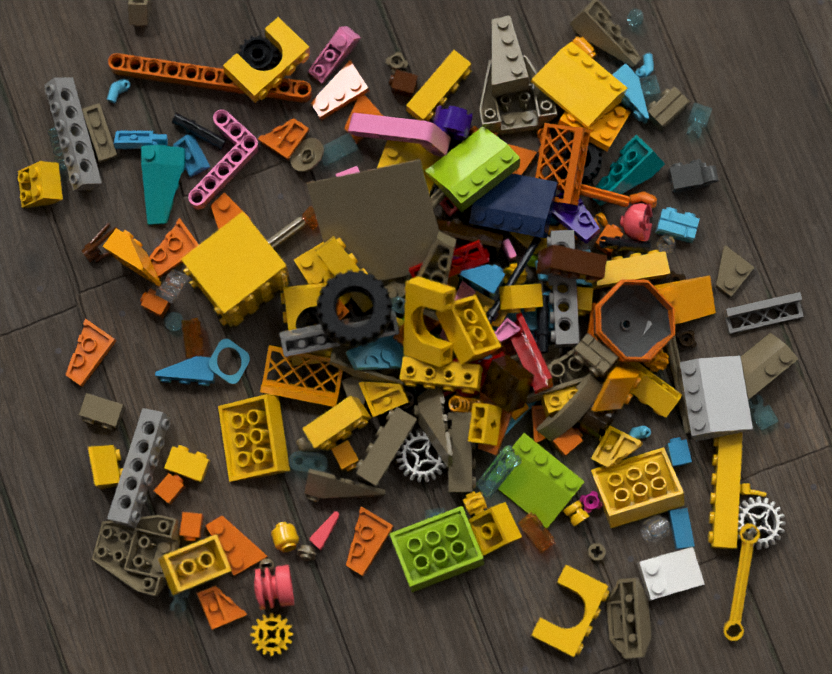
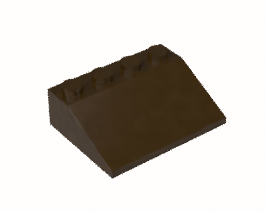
M435 216L440 232L455 238L456 243L463 246L480 240L483 248L487 247L490 253L489 258L498 260L504 235L500 234L499 230L489 229L488 231L482 229L479 225L471 224V226H467L458 220L450 222L446 221L444 217Z

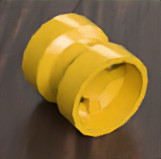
M579 500L563 510L565 515L570 517L573 527L589 517L588 513L581 508L582 504Z

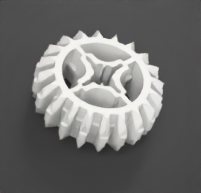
M417 430V437L410 433L409 438L411 440L405 439L404 443L406 445L400 446V449L403 451L397 452L398 456H402V458L396 460L397 463L403 462L399 469L403 470L406 468L404 476L411 473L410 480L418 476V482H421V477H425V482H429V475L435 480L436 475L434 473L437 472V474L441 475L442 471L439 467L445 469L446 465L442 463L443 460L439 454L438 460L429 454L428 451L432 443L424 431L423 436H420V432ZM426 441L421 449L410 447L415 442ZM425 448H427L425 451V456L428 459L424 460L423 458V461H420L419 463V456L417 454L419 452L421 454V452H424ZM406 452L415 457L416 463L414 468L408 464ZM425 463L435 465L428 471H419Z
M761 497L756 498V503L753 498H749V504L743 501L742 505L744 508L739 506L738 531L744 525V517L754 525L756 523L755 520L762 518L761 524L763 526L757 528L759 531L768 533L769 536L764 539H758L756 548L757 550L761 549L762 544L765 549L769 548L768 542L771 545H775L776 543L773 538L781 539L777 532L784 533V529L779 528V526L785 525L784 521L779 520L784 517V514H777L781 508L777 507L774 509V501L768 505V498H765L763 503H761ZM756 507L765 509L760 515L748 512L749 509ZM769 514L773 519V530L767 523ZM751 527L749 532L747 533L745 530L742 536L748 541L753 540L756 530Z

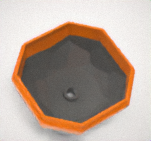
M621 279L594 308V335L606 348L618 356V360L622 362H650L675 336V308L648 280ZM624 321L628 324L627 328L623 326Z

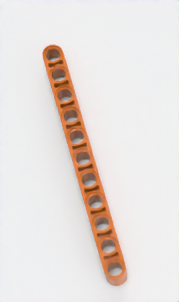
M119 53L112 54L108 59L110 69L116 75L245 94L234 82L230 84L224 83L225 79L229 78L224 73V69ZM117 61L122 62L120 67H114L113 65ZM134 64L141 65L138 70L132 69ZM152 67H159L156 73L150 72ZM172 69L178 70L174 76L169 75ZM190 72L196 73L194 78L187 77ZM208 75H214L215 79L212 81H207L206 77ZM283 78L281 84L269 90L266 97L307 102L312 97V91L308 82ZM282 86H288L289 90L287 92H281L280 88ZM300 89L308 90V93L305 95H300L298 92Z

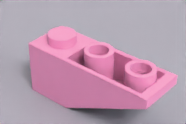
M347 26L339 27L308 72L319 82L324 83L349 55L361 37Z

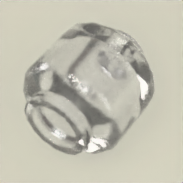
M654 515L643 521L640 533L646 542L655 544L668 537L670 524L666 518Z

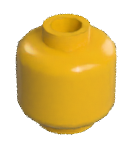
M286 522L276 524V528L271 532L275 548L282 552L294 550L299 543L295 526Z

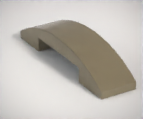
M589 373L576 386L578 389L577 393L553 418L549 415L536 430L549 441L565 433L591 407L599 395L603 384Z

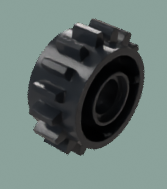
M252 35L251 39H244V45H239L241 51L237 52V54L252 68L259 71L271 70L272 66H277L274 60L279 59L278 55L275 54L278 52V49L276 47L273 48L274 45L268 42L266 37L261 38V35H258V37L254 38ZM258 52L263 54L259 59L253 57Z

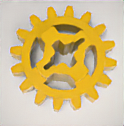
M271 613L270 618H267L264 614L262 621L256 620L258 626H252L256 631L251 633L250 636L255 637L252 644L258 643L257 651L264 649V655L270 651V655L274 656V651H277L280 655L282 648L288 650L286 643L292 644L289 636H293L294 633L289 632L292 625L286 626L287 619L281 621L280 614L277 618H274V614ZM270 621L278 622L275 626H268L266 623ZM283 628L285 630L284 641L280 638V632ZM260 629L264 631V637L261 641L259 639ZM269 630H277L275 633L276 639H268L269 634L267 632ZM269 643H276L278 645L275 648H268L266 646Z

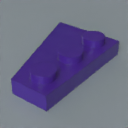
M564 191L557 196L559 199H563ZM580 196L578 206L554 202L552 217L568 230H574V235L585 244L600 233V228L583 205Z

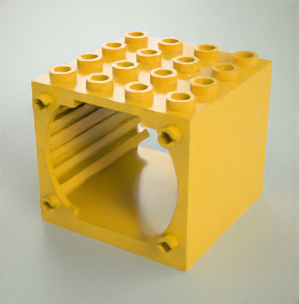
M241 212L181 258L185 267L184 273L192 279L189 282L194 289L197 286L214 306L217 314L222 316L219 321L223 326L226 324L230 327L233 325L238 326L243 322L244 316L248 313L250 315L255 313L262 302H269L274 297L273 294L278 290L283 291L284 287L289 286L290 277L287 265L244 212Z

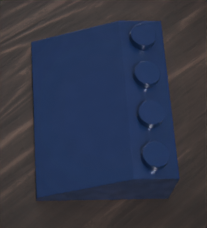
M512 173L473 203L469 223L547 238L558 182Z

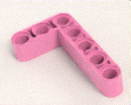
M225 110L215 112L213 116L214 124L235 146L189 193V202L196 210L203 209L259 150L256 137ZM221 117L227 118V121L223 124L218 123V119ZM238 129L241 131L238 136L231 135L233 130ZM248 142L255 144L251 149L246 148L245 145ZM236 155L242 157L239 162H233L232 158ZM222 169L229 170L225 176L219 175V172ZM209 182H214L216 184V186L213 189L206 188V185ZM201 196L203 199L200 203H194V197Z
M361 113L352 114L348 133L359 137L417 143L431 154L440 157L447 154L451 137L437 125L428 121Z

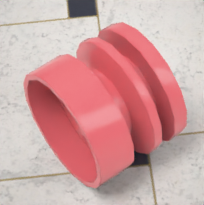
M289 565L276 566L275 576H271L269 568H265L266 577H262L261 569H255V595L261 610L266 609V600H269L270 609L274 608L275 599L279 600L281 607L294 605Z

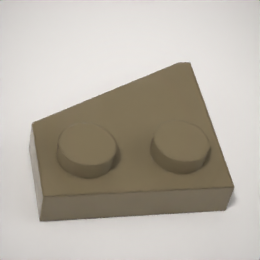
M725 245L722 249L715 287L731 298L754 267Z

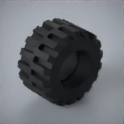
M574 136L572 137V139H570V137L566 138L568 143L574 139ZM563 141L559 144L558 151L565 146ZM590 142L586 156L589 164L584 168L582 184L584 185L587 182L591 183L594 177L598 175L602 163L601 149L598 150V146ZM569 149L561 154L565 162L567 161V156L571 154ZM558 157L554 159L553 164L554 169H557L562 165ZM564 167L558 172V175L562 179L567 177L568 172Z

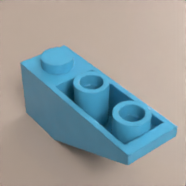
M199 356L155 372V376L157 379H160V382L171 383V380H179L180 384L198 382V385L210 386V383L215 384L216 374L209 368L211 357Z

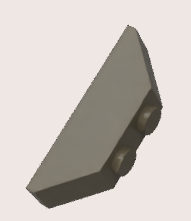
M638 578L618 579L616 586L606 600L609 640L625 659L644 657L651 640L648 596Z

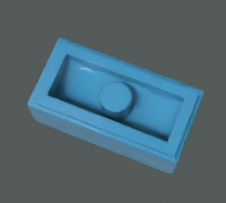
M185 135L173 144L174 147L185 148V169L189 177L210 167L194 135Z
M688 509L669 510L668 514L675 550L694 547Z

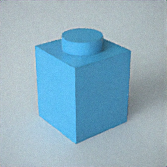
M681 437L670 439V443H667L665 446L672 467L690 464L692 460L687 439L681 440Z

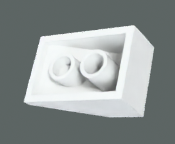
M693 547L637 563L649 601L704 585Z

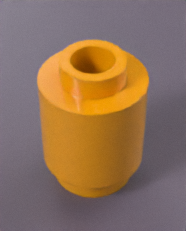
M576 37L571 41L592 59L597 56L594 52L595 49L584 37Z

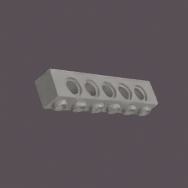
M73 77L53 78L44 86L50 104V111L53 115L55 129L59 137L60 147L62 148L64 162L68 170L69 181L73 191L92 190L100 185L102 181Z
M574 230L551 231L550 237H547V247L558 245L575 249ZM548 275V284L552 286V293H549V304H553V312H550V323H554V331H551V342H555V348L576 347L579 343L576 280ZM559 285H565L568 291L565 293H561L558 291L557 287ZM560 304H566L569 310L566 312H562L559 310L558 306ZM567 323L570 329L562 331L559 328V324Z
M392 310L389 326H387L385 333L378 338L399 334L394 310ZM372 314L340 321L348 326H361L369 321ZM321 325L279 332L284 357L341 346L338 342H333L329 339V336L323 332Z
M142 408L107 517L108 520L116 524L136 528L137 523L140 521L141 510L147 499V491L153 480L152 475L155 467L158 465V456L164 446V437L170 427L171 418L165 413Z

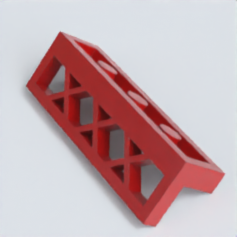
M480 240L455 249L453 256L457 255L461 258L452 261L449 277L489 262L490 253L487 247L483 248ZM478 247V251L468 254L469 250ZM423 263L409 268L412 278L417 276L416 271L420 270Z
M522 313L516 314L517 321L514 323L521 330L509 339L521 365L535 375L531 386L535 394L553 387L552 376Z

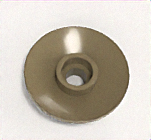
M316 138L303 140L290 158L292 167L298 172H307L316 167L324 154L323 144Z

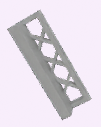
M798 292L726 309L723 313L729 334L804 317L800 304L802 300L801 293ZM795 304L798 314L790 315L785 312V309L788 305ZM770 309L780 312L777 319H771L766 316ZM756 313L762 318L759 323L754 324L747 320L750 314ZM737 317L744 321L740 327L733 329L730 319Z

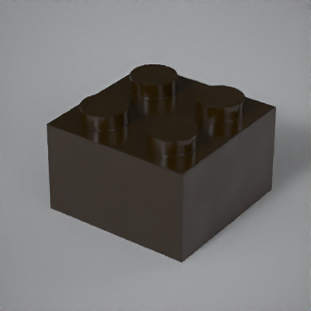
M508 355L492 359L481 392L509 413L524 408L535 375Z

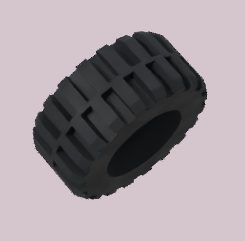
M347 270L344 274L340 272L336 274L335 278H330L326 282L325 287H322L317 300V316L323 332L333 342L336 341L344 347L345 345L351 346V348L361 345L365 347L368 346V343L377 341L378 337L385 333L391 319L392 300L390 299L388 289L383 286L384 283L380 279H375V275L371 273L367 275L362 270H358V272ZM349 292H360L371 300L373 313L367 323L353 327L345 325L339 320L336 314V304L342 295Z

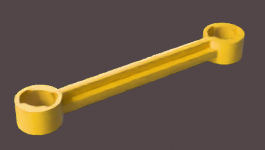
M751 523L744 524L739 531L742 546L730 618L723 627L725 636L732 641L739 640L744 633L741 618L753 546L760 537L759 529ZM753 527L756 530V537L749 541L744 539L742 533ZM736 623L740 626L741 632L736 637L729 636L726 630Z

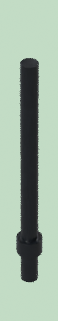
M534 237L505 286L515 285L540 244L541 239L539 237ZM500 295L492 308H489L486 313L490 324L499 315L498 312L501 308Z

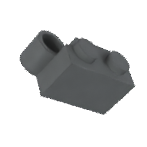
M701 159L692 160L690 164L685 165L683 163H675L668 170L672 193L709 187L710 184L719 181L716 166H706V162L702 163Z

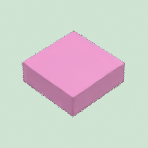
M504 240L501 247L508 261L516 260L517 254L510 240Z

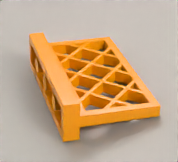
M269 345L260 389L261 393L332 407L337 405L343 370L339 369L337 373L332 375L326 367L330 364V357L307 352L297 354L296 356H299L303 363L294 367L289 360L292 356L284 357L282 347ZM272 351L280 352L284 359L276 364L271 358ZM312 359L318 360L322 365L315 371L308 364ZM286 361L292 370L283 375L278 365ZM305 365L311 374L302 379L297 369ZM274 368L281 376L277 380L267 379L269 371ZM324 368L329 378L321 382L316 373ZM294 372L300 381L290 384L285 377ZM311 376L318 383L314 388L308 387L304 382ZM332 379L336 385L335 392L327 391L324 384Z

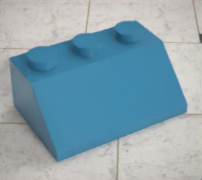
M489 264L464 270L460 273L458 286L464 281L475 291L494 300L499 292V287L503 285L505 273H503V269L499 266H491Z

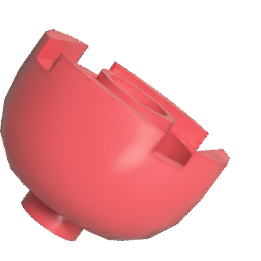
M634 204L625 211L624 216H621L620 225L624 228L627 237L632 240H649L652 230V223H650L649 217H652L650 204Z

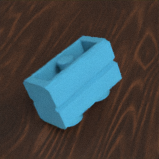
M667 207L662 209L655 234L692 243L695 239L699 218H696V215L693 213L685 212V214L677 213L676 209Z

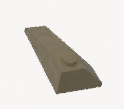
M591 0L570 22L573 31L590 43L634 67L641 59L640 55L631 42L622 37L621 28L619 25L613 24L609 18L612 15L599 0Z

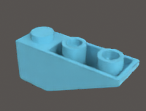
M624 64L613 74L616 79L628 88L621 102L625 107L631 108L634 117L638 121L642 120L645 124L648 121L649 115L639 77L627 64Z

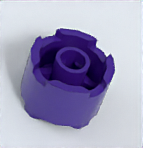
M442 105L436 108L433 123L450 136L452 142L462 143V139H467L469 136L473 114L468 115L467 110L460 107L449 106L448 109H442Z

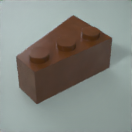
M551 245L539 251L536 274L567 277L574 280L582 279L588 283H597V281L605 277L607 256Z

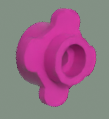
M596 491L580 497V502L583 503L584 511L587 513L602 507Z

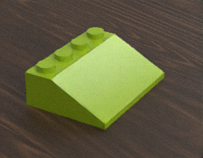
M481 127L426 169L425 173L462 213L520 167V157L507 143L487 128Z
M525 433L522 434L487 478L489 483L546 529L585 482Z
M463 506L389 533L411 592L484 565V558Z

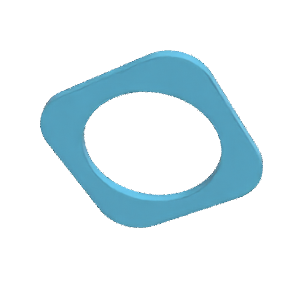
M222 339L209 360V368L226 382L235 384L240 380L250 361V357L244 349L231 340ZM227 347L235 349L241 357V367L234 375L224 374L217 365L219 352Z

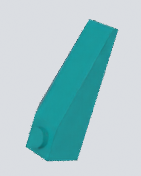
M635 135L619 152L621 156L616 163L613 162L611 164L609 174L602 177L595 188L623 194L651 178L665 163L638 135ZM594 199L600 206L607 203L605 201Z
M166 145L141 146V167L147 224H167L174 203L173 198L176 190L179 188L180 176L185 169V148Z

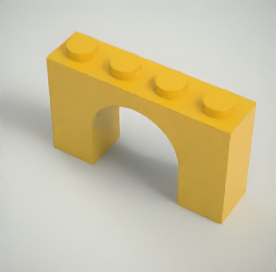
M279 17L264 29L265 37L282 54L281 62L275 68L268 71L256 70L237 53L223 65L224 73L255 103L259 99L263 100L268 95L269 90L273 87H278L286 75H291L300 63H305L310 57V47Z
M415 277L406 281L403 355L438 367L452 362L453 343L436 338L429 333L423 321V311L425 307L441 312L455 307L456 288L421 277Z
M326 283L284 287V292L280 294L281 303L286 306V311L283 312V321L288 323V330L286 331L297 329V317L304 309L317 306L322 287H325ZM333 347L307 353L331 357ZM294 355L289 358L293 366L303 363L299 356ZM312 359L308 362V364L320 363L316 359Z
M565 565L556 584L576 593L582 599L585 609L583 619L577 626L565 629L539 618L531 637L574 657L575 654H580L584 646L581 643L583 637H588L592 629L590 623L592 619H597L601 610L598 606L601 601L605 602L609 591H607L608 585Z

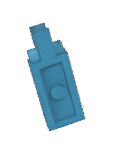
M116 131L115 149H141V146L148 145L168 146L167 134H154L153 131Z

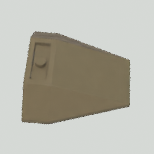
M523 55V60L529 76V89L492 97V60H489L479 108L482 127L499 134L536 130L557 116L555 102L531 83V79L537 74V71L526 55Z
M161 515L146 516L140 518L136 528L116 524L112 521H103L92 560L138 592L157 596L167 584L158 559L163 555L178 550L180 545L178 520Z

